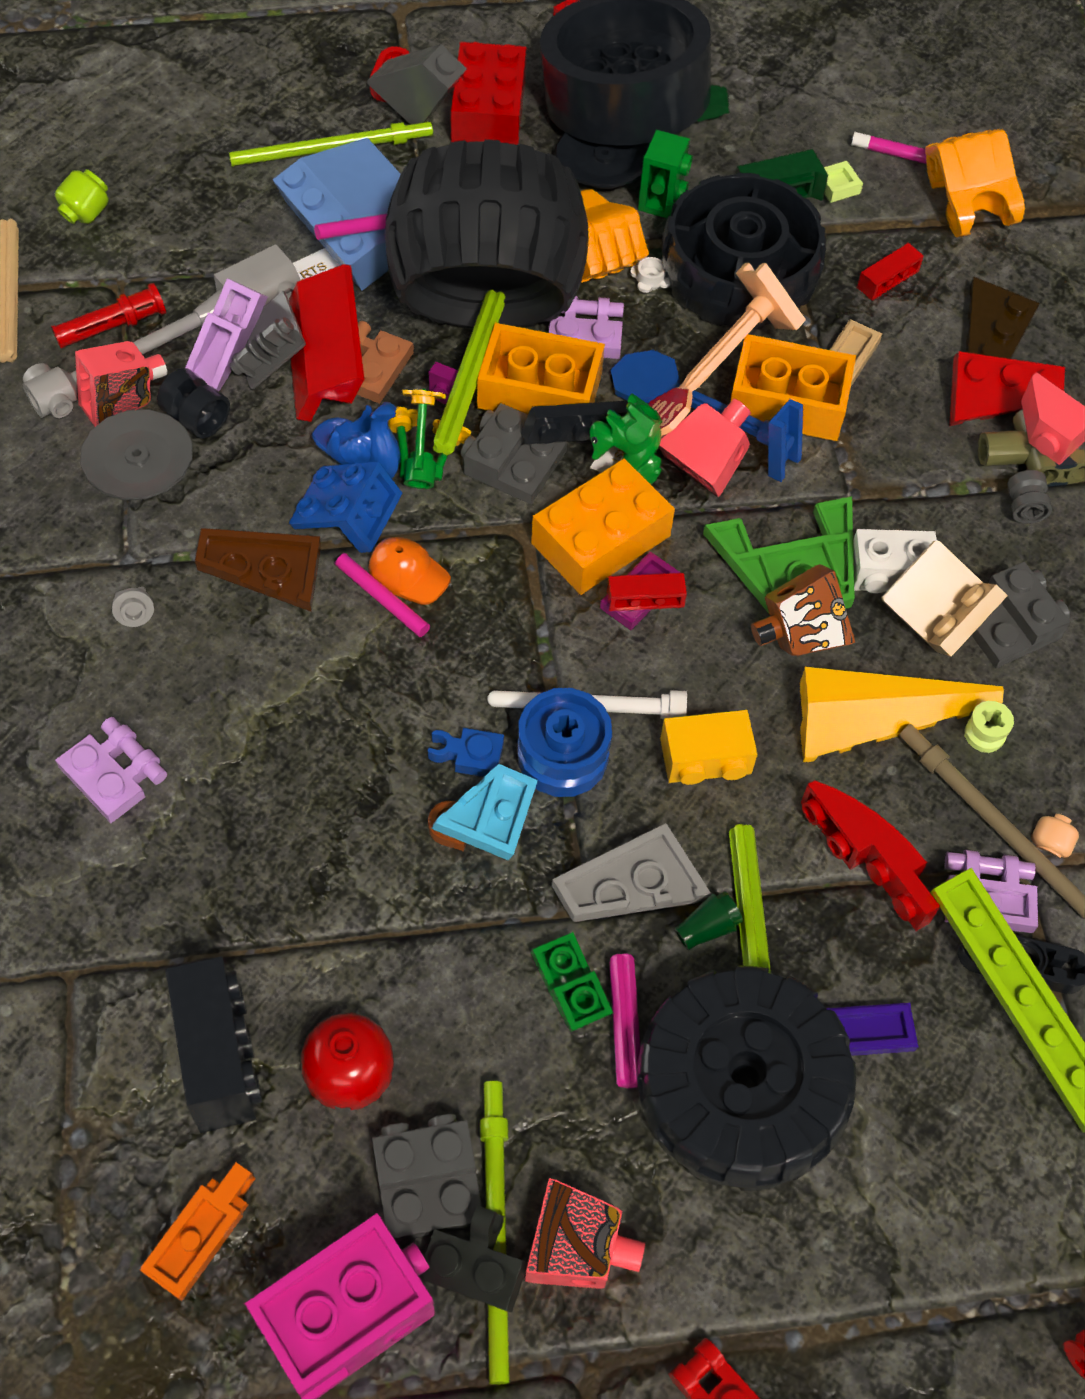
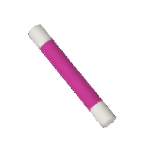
M858 132L854 133L852 146L927 164L926 152L923 148Z

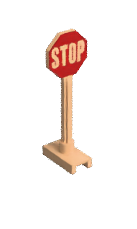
M744 263L736 272V275L754 298L746 306V312L691 370L679 387L671 389L648 403L649 406L658 412L662 419L660 426L661 437L673 431L689 414L693 398L692 392L702 385L757 323H762L768 318L775 329L797 330L805 322L806 319L767 263H761L756 270L753 269L750 263Z

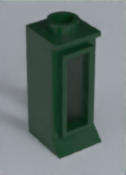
M813 149L737 166L736 174L753 173L772 180L778 179L796 188L797 193L802 197H811L823 201L829 176Z

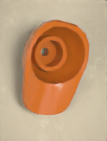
M389 537L384 539L375 547L370 557L369 574L394 595L421 605L431 604L444 593L451 581L450 574L431 558L420 544L406 538Z

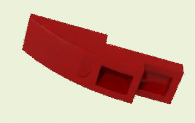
M816 780L808 783L801 801L803 813L812 825H817L823 832L832 854L837 859H843L850 870L865 862L867 872L872 881L885 889L892 899L896 913L902 920L909 921L915 931L930 924L940 905L919 879L927 861L916 848L888 821L857 799Z

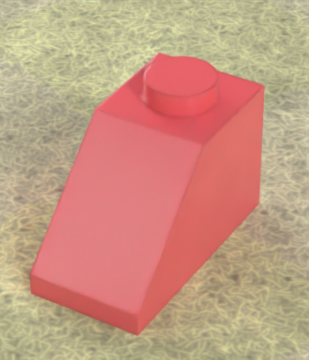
M1036 372L1031 377L1021 400L1028 442L1038 449L1041 454L1060 465L1085 442V406Z

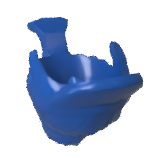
M384 402L373 413L372 407L366 405L362 416L354 422L340 417L328 419L319 424L311 434L317 447L341 465L378 461L391 478L398 472L401 462L398 441L388 425V420L395 417L397 407L390 402Z

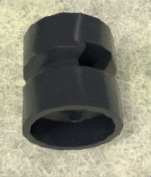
M180 368L172 372L163 381L157 394V404L160 409L175 420L180 421L188 431L201 439L215 434L223 426L230 412L228 398L214 387L207 385L205 380L188 368Z

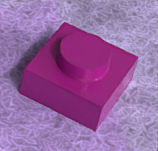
M435 362L429 371V391L445 394L446 399L437 400L447 404L458 370Z

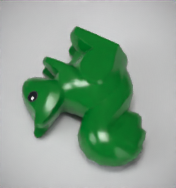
M632 393L628 397V404L626 405L628 412L624 416H620L615 411L609 409L606 416L608 423L595 421L591 424L589 432L594 448L592 459H599L614 446L624 452L621 460L625 458L652 485L657 481V477L662 471L660 467L662 460L655 455L661 443L660 426L662 419L655 409Z

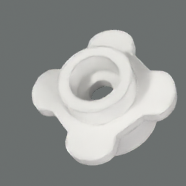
M647 257L631 268L630 274L638 281V289L641 292L648 293L659 287L667 288L670 286L669 278H665L666 271H664L662 260L658 258Z

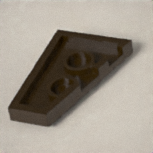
M973 277L969 294L971 301L968 310L969 330L966 338V352L1012 359L1040 303Z

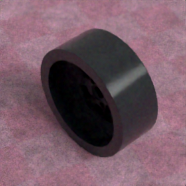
M579 0L557 12L542 30L540 51L546 111L557 127L573 137L603 145L623 146L650 143L656 130L677 134L690 127L704 114L710 103L711 28L704 13L686 0Z

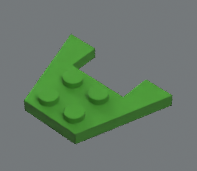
M852 496L820 502L815 505L813 514L822 533V536L753 549L743 521L740 518L704 526L703 535L768 613L765 596L819 564L835 571L845 608H850L853 605L855 595Z

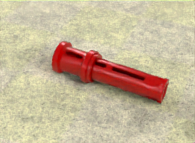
M150 283L147 289L129 296L121 294L119 298H116V303L86 313L62 324L51 326L60 348L63 349L65 346L126 323L127 326L131 325L133 327L138 324L140 319L156 313L164 315L166 314V309L156 285Z

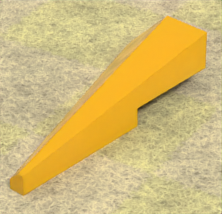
M805 667L800 681L803 717L800 733L803 762L815 761L818 756L834 751H839V753L850 751L853 746L872 740L881 742L898 737L903 729L910 724L917 730H922L935 726L938 721L957 716L958 719L969 716L981 702L997 701L1002 704L1003 686Z

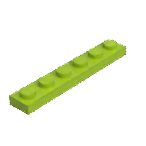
M971 867L934 888L930 893L940 905V909L1077 1125L1085 1133V1042Z

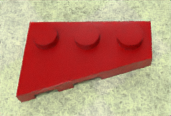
M959 351L953 358L949 426L959 425L970 420L980 419L981 421L992 419L998 415L1018 413L1023 409L1021 400L1031 377L1036 372L1064 391L1065 367Z

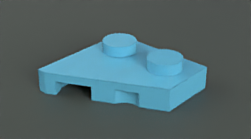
M498 764L476 786L467 791L459 801L445 813L441 814L433 823L432 829L509 860L514 855L538 780Z

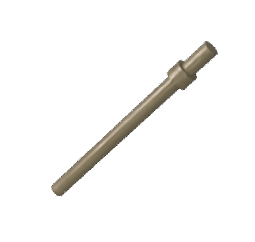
M912 724L904 728L899 736L921 757L920 763L931 774L936 772L1026 862L1035 863V871L1085 919V895L948 761L950 756L938 744L933 746Z

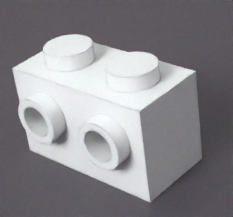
M857 529L853 539L854 591H868L870 593L888 591L933 541H937L936 532Z

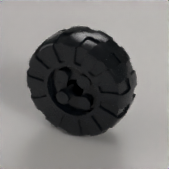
M737 173L736 175L721 177L716 175L700 181L699 185L690 191L686 190L673 205L671 215L668 216L665 224L661 246V260L664 271H666L665 278H669L673 297L685 309L689 308L698 314L700 319L720 327L722 325L733 326L746 312V306L754 299L736 275V272L744 263H750L754 270L761 263H767L797 308L800 309L801 305L807 304L811 299L822 275L826 254V229L821 226V215L812 202L797 193L796 188L778 179L772 180L760 177L759 174ZM766 318L762 323H757L753 329H761L764 325L771 324V322Z
M738 965L737 969L717 973L714 969L700 974L689 980L683 990L673 997L669 996L650 1021L640 1048L637 1070L638 1092L642 1110L653 1136L669 1157L672 1156L689 1169L691 1175L714 1186L721 1184L739 1187L741 1191H759L772 1189L777 1185L799 1179L828 1156L848 1124L856 1092V1064L851 1056L848 1034L835 1011L827 1010L818 1000V993L792 976L784 978L769 973V968ZM741 1075L747 1076L752 1079L756 1087L748 1088L743 1084H736L733 1078Z

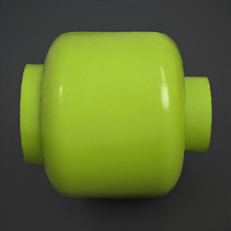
M89 170L84 172L72 171L55 191V198L60 204L57 211L72 224L77 220L84 224H91L109 202L106 194L108 187L97 175Z

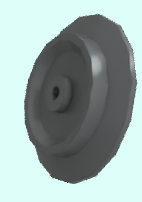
M150 409L127 410L107 417L89 432L81 446L80 465L88 482L101 493L122 500L148 499L167 492L184 478L192 463L193 443L185 427L170 415Z

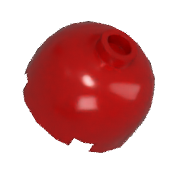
M352 1012L334 1014L319 1022L307 1035L300 1056L302 1077L310 1094L324 1106L333 1109L335 1107L350 1108V1110L362 1109L378 1100L389 1087L394 1068L392 1045L382 1027L369 1017Z

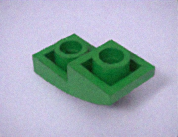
M574 932L532 949L531 955L570 1032L613 1014L595 971H590Z

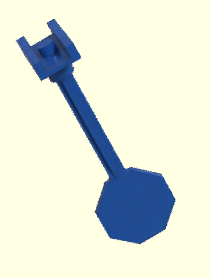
M655 350L626 354L611 369L615 395L627 401L628 397L633 393L645 403H649L651 400L681 385L675 359ZM695 390L692 392L691 407L694 409L706 403L721 414L728 406ZM789 399L770 421L765 420L763 422L749 415L739 427L744 432L755 436L757 441L768 446L769 477L782 482L785 478V462L787 459L796 463L802 459L803 404Z

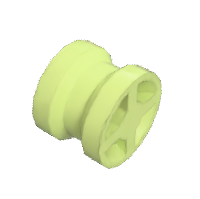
M985 701L977 705L964 729L968 744L980 752L990 753L1000 749L1014 725V717L1011 711L1004 704L997 701Z

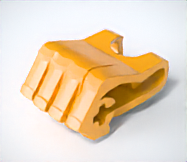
M1003 129L967 133L959 137H950L941 143H932L925 147L927 174L932 189L946 188L948 204L945 214L955 237L971 235L970 230L975 219L974 212L984 209L999 216L1002 223L1006 226L1021 223L1025 211L1024 198L1016 177L1007 134Z
M593 189L581 191L589 231L587 260L581 283L592 278H603L608 273H618L624 267H631L637 264L638 261L645 259L649 252L637 210L631 206L609 202Z

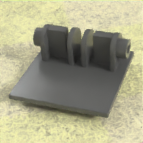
M285 291L280 292L263 307L245 347L239 353L232 356L231 369L237 375L245 373L252 390L306 345Z

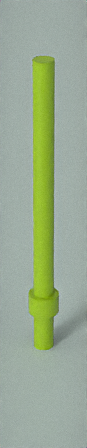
M431 121L405 125L404 122L390 124V128L240 150L229 152L231 165L238 166L315 154L363 138H368L373 144L393 142V145L407 143V139L433 136Z
M487 1081L484 1083V1118L480 1120V1141L485 1142L486 1209L505 1216L504 1142L508 1140V1119L503 1118L502 1082ZM505 1217L493 1248L494 1251L506 1254ZM488 1305L489 1384H508V1311Z

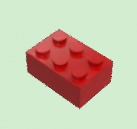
M460 42L458 61L467 70L454 86L451 106V142L463 140L466 142L500 140L501 143L518 145L526 77V46Z

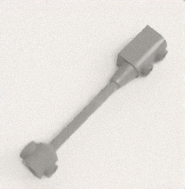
M275 244L214 274L217 292L195 308L193 313L133 343L143 355L199 326L202 327L208 312L213 313L226 279L236 281L268 296L265 305L282 291L286 292L289 300L296 283L300 281L295 266ZM39 363L31 366L23 376L24 391L31 405L41 418L51 413L56 418H62L72 411L73 402L77 400L76 371L68 373L58 366L51 369L47 364Z

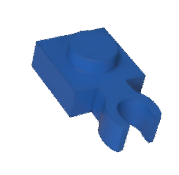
M463 728L460 739L452 737L445 731L435 730L432 732V742L444 744L445 747L441 750L428 748V759L437 763L454 760L456 761L455 772L485 777L493 768L500 764L504 746V735Z

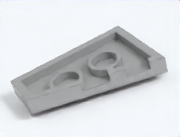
M666 823L552 879V887L573 922L704 902L711 895V892Z

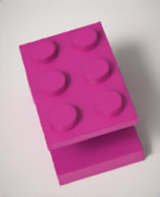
M378 1213L245 1303L301 1399H318L435 1315L433 1299L418 1277L429 1269L427 1261L414 1242L401 1251Z

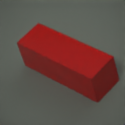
M907 243L862 271L857 288L873 301L919 272L924 255L910 243Z
M684 573L609 576L607 586L609 611L684 608L687 596Z

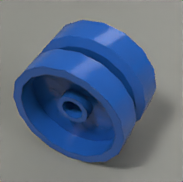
M553 688L538 694L524 707L518 723V766L522 774L538 780L535 789L554 797H574L591 790L603 778L609 761V749L612 741L611 718L604 705L589 693L574 688Z

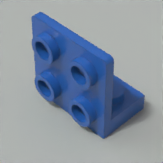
M378 461L322 466L314 474L313 481L304 497L297 504L296 511L289 524L293 529L339 527L360 553L372 552L403 493Z

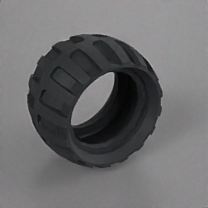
M463 140L450 142V145L438 148H428L416 159L411 158L408 161L391 196L385 227L387 263L391 280L400 302L406 303L411 312L428 317L431 321L457 325L460 328L474 329L485 295L492 289L495 292L501 291L505 295V305L498 323L526 328L544 321H552L558 318L562 311H567L570 308L581 284L587 260L589 244L588 221L579 185L571 169L564 167L559 158L550 153L544 154L534 150L531 146L520 143L515 145L501 143L500 140L466 142Z

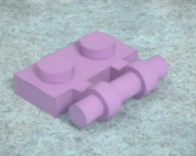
M575 296L570 308L567 311L561 312L565 313V317L558 316V318L550 321L549 333L605 344L604 358L620 359L622 321H610L608 317L623 318L624 303L610 302V298L599 297V301L579 300ZM576 314L597 316V319L576 318Z
M114 717L106 719L101 725V729L109 736L108 740L100 745L89 734L55 760L59 769L110 823L114 822L145 798L143 789L138 785L139 782L148 777L157 785L167 777V772L159 765L160 759L151 749L145 750L136 741V734L128 725H121ZM123 752L132 760V764L126 769H123L114 760Z
M964 850L963 854L946 853L945 869L958 870L962 873L972 867L1012 931L1034 933L1038 927L1037 886L1020 884V879H1034L1035 863L1019 861L1017 856L1003 855L1001 859L980 856L978 851ZM980 873L1000 876L1001 881L980 879ZM949 875L946 881L954 878L955 875Z

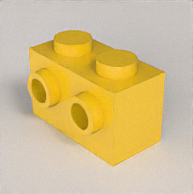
M748 710L664 718L660 741L669 783L681 782L686 785H693L705 779L723 777L726 780H737L752 774L758 754Z

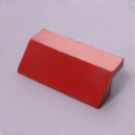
M343 264L298 281L289 298L293 313L306 343L301 350L291 357L296 420L311 422L323 398L352 404L365 380L351 265Z

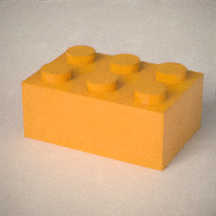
M495 323L477 378V408L483 410L490 409L495 412L500 403H503L525 414H529L532 406L594 403L602 375L605 344Z
M747 334L743 342L731 401L734 398L739 400L750 410V416L764 422L765 420L770 421L788 400L792 399L803 404L802 434L838 441L847 409L856 355Z
M624 458L533 515L531 544L582 595L671 536L675 508Z

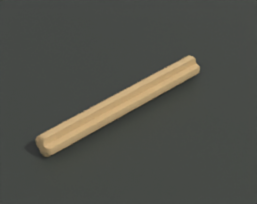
M11 218L9 220H0L1 363L7 361L14 362L17 358L19 229L17 222Z

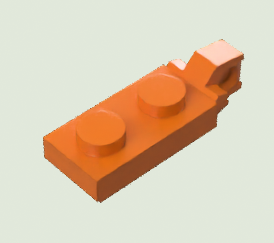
M236 1162L221 1183L212 1178L205 1187L201 1185L143 1263L140 1271L182 1301L242 1219V1214L249 1205L242 1198L255 1180L252 1173Z

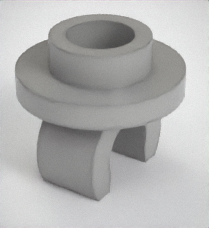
M143 586L128 588L115 593L112 602V613L120 624L128 627H138L151 619L154 612L153 600Z

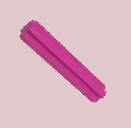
M615 954L611 956L609 966L617 1085L621 1088L638 1087L637 1070L640 1053L635 962L631 954Z

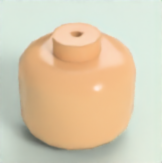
M1055 814L1054 817L1043 816L1038 820L1031 840L1037 848L1047 851L1058 858H1066L1072 854L1079 838V832L1070 824L1072 821L1070 818L1061 814Z

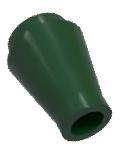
M725 891L717 896L712 893L681 924L674 927V930L684 947L689 951L697 945L736 932V926L743 922V917L732 898Z

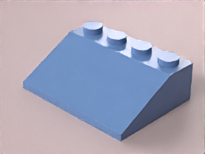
M363 138L302 157L275 177L273 181L287 205L315 236L314 227L316 224L387 214L391 196L401 174L368 138ZM385 229L318 240L339 265H351L352 279L361 291L389 271Z

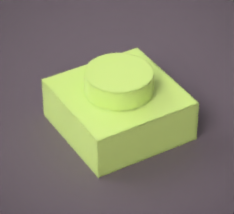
M847 161L824 167L829 175L824 194L830 203L861 194L863 183Z

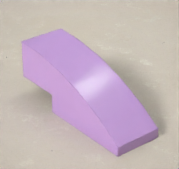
M226 279L213 313L208 312L185 368L192 370L205 380L207 385L220 391L232 371L230 363L233 361L232 356L239 353L245 347L268 296L236 281Z

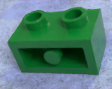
M656 130L644 156L638 211L667 219L671 215L674 203L689 188V181H685L684 178L688 176L693 160V155L688 154L690 138Z

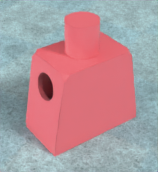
M735 398L721 414L708 404H701L681 421L673 431L661 439L659 448L664 457L719 497L749 448L750 443L747 435L739 427L751 412L742 402Z

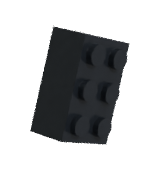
M222 956L165 969L186 1106L199 1132L204 1133L257 1120L254 1104L262 1103V1095L257 1074L255 1075L251 1059L255 1058L250 1031L247 1030L244 1017L247 1014L242 987L239 986L236 970L228 972Z

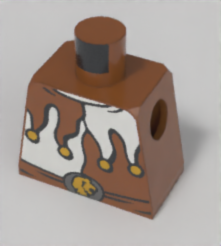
M821 564L810 568L765 596V602L770 616L751 624L753 636L759 646L777 640L780 648L792 656L855 643L836 573L834 570Z

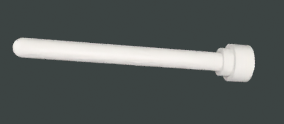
M670 690V694H662L661 698L592 695L604 705L607 712L658 714L660 719L684 717L687 713V691ZM492 691L489 693L487 700L493 707L524 708L540 693Z

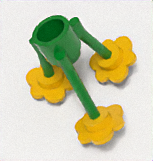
M424 388L421 390H402L403 396L412 397L411 403L417 404L418 410H407L405 407H397L395 417L388 420L391 431L398 434L401 460L400 477L404 478V484L408 487L431 489L434 487L435 480H442L443 467L448 455L439 453L438 459L435 462L433 461V454L424 452L427 405H435V399H446V395L441 392L427 391ZM435 419L433 422V432L435 434L440 423L439 419ZM417 426L415 451L410 453L409 458L406 432L411 430L412 427ZM462 427L456 446L460 445V443L464 444L466 439L471 436V431L468 428Z

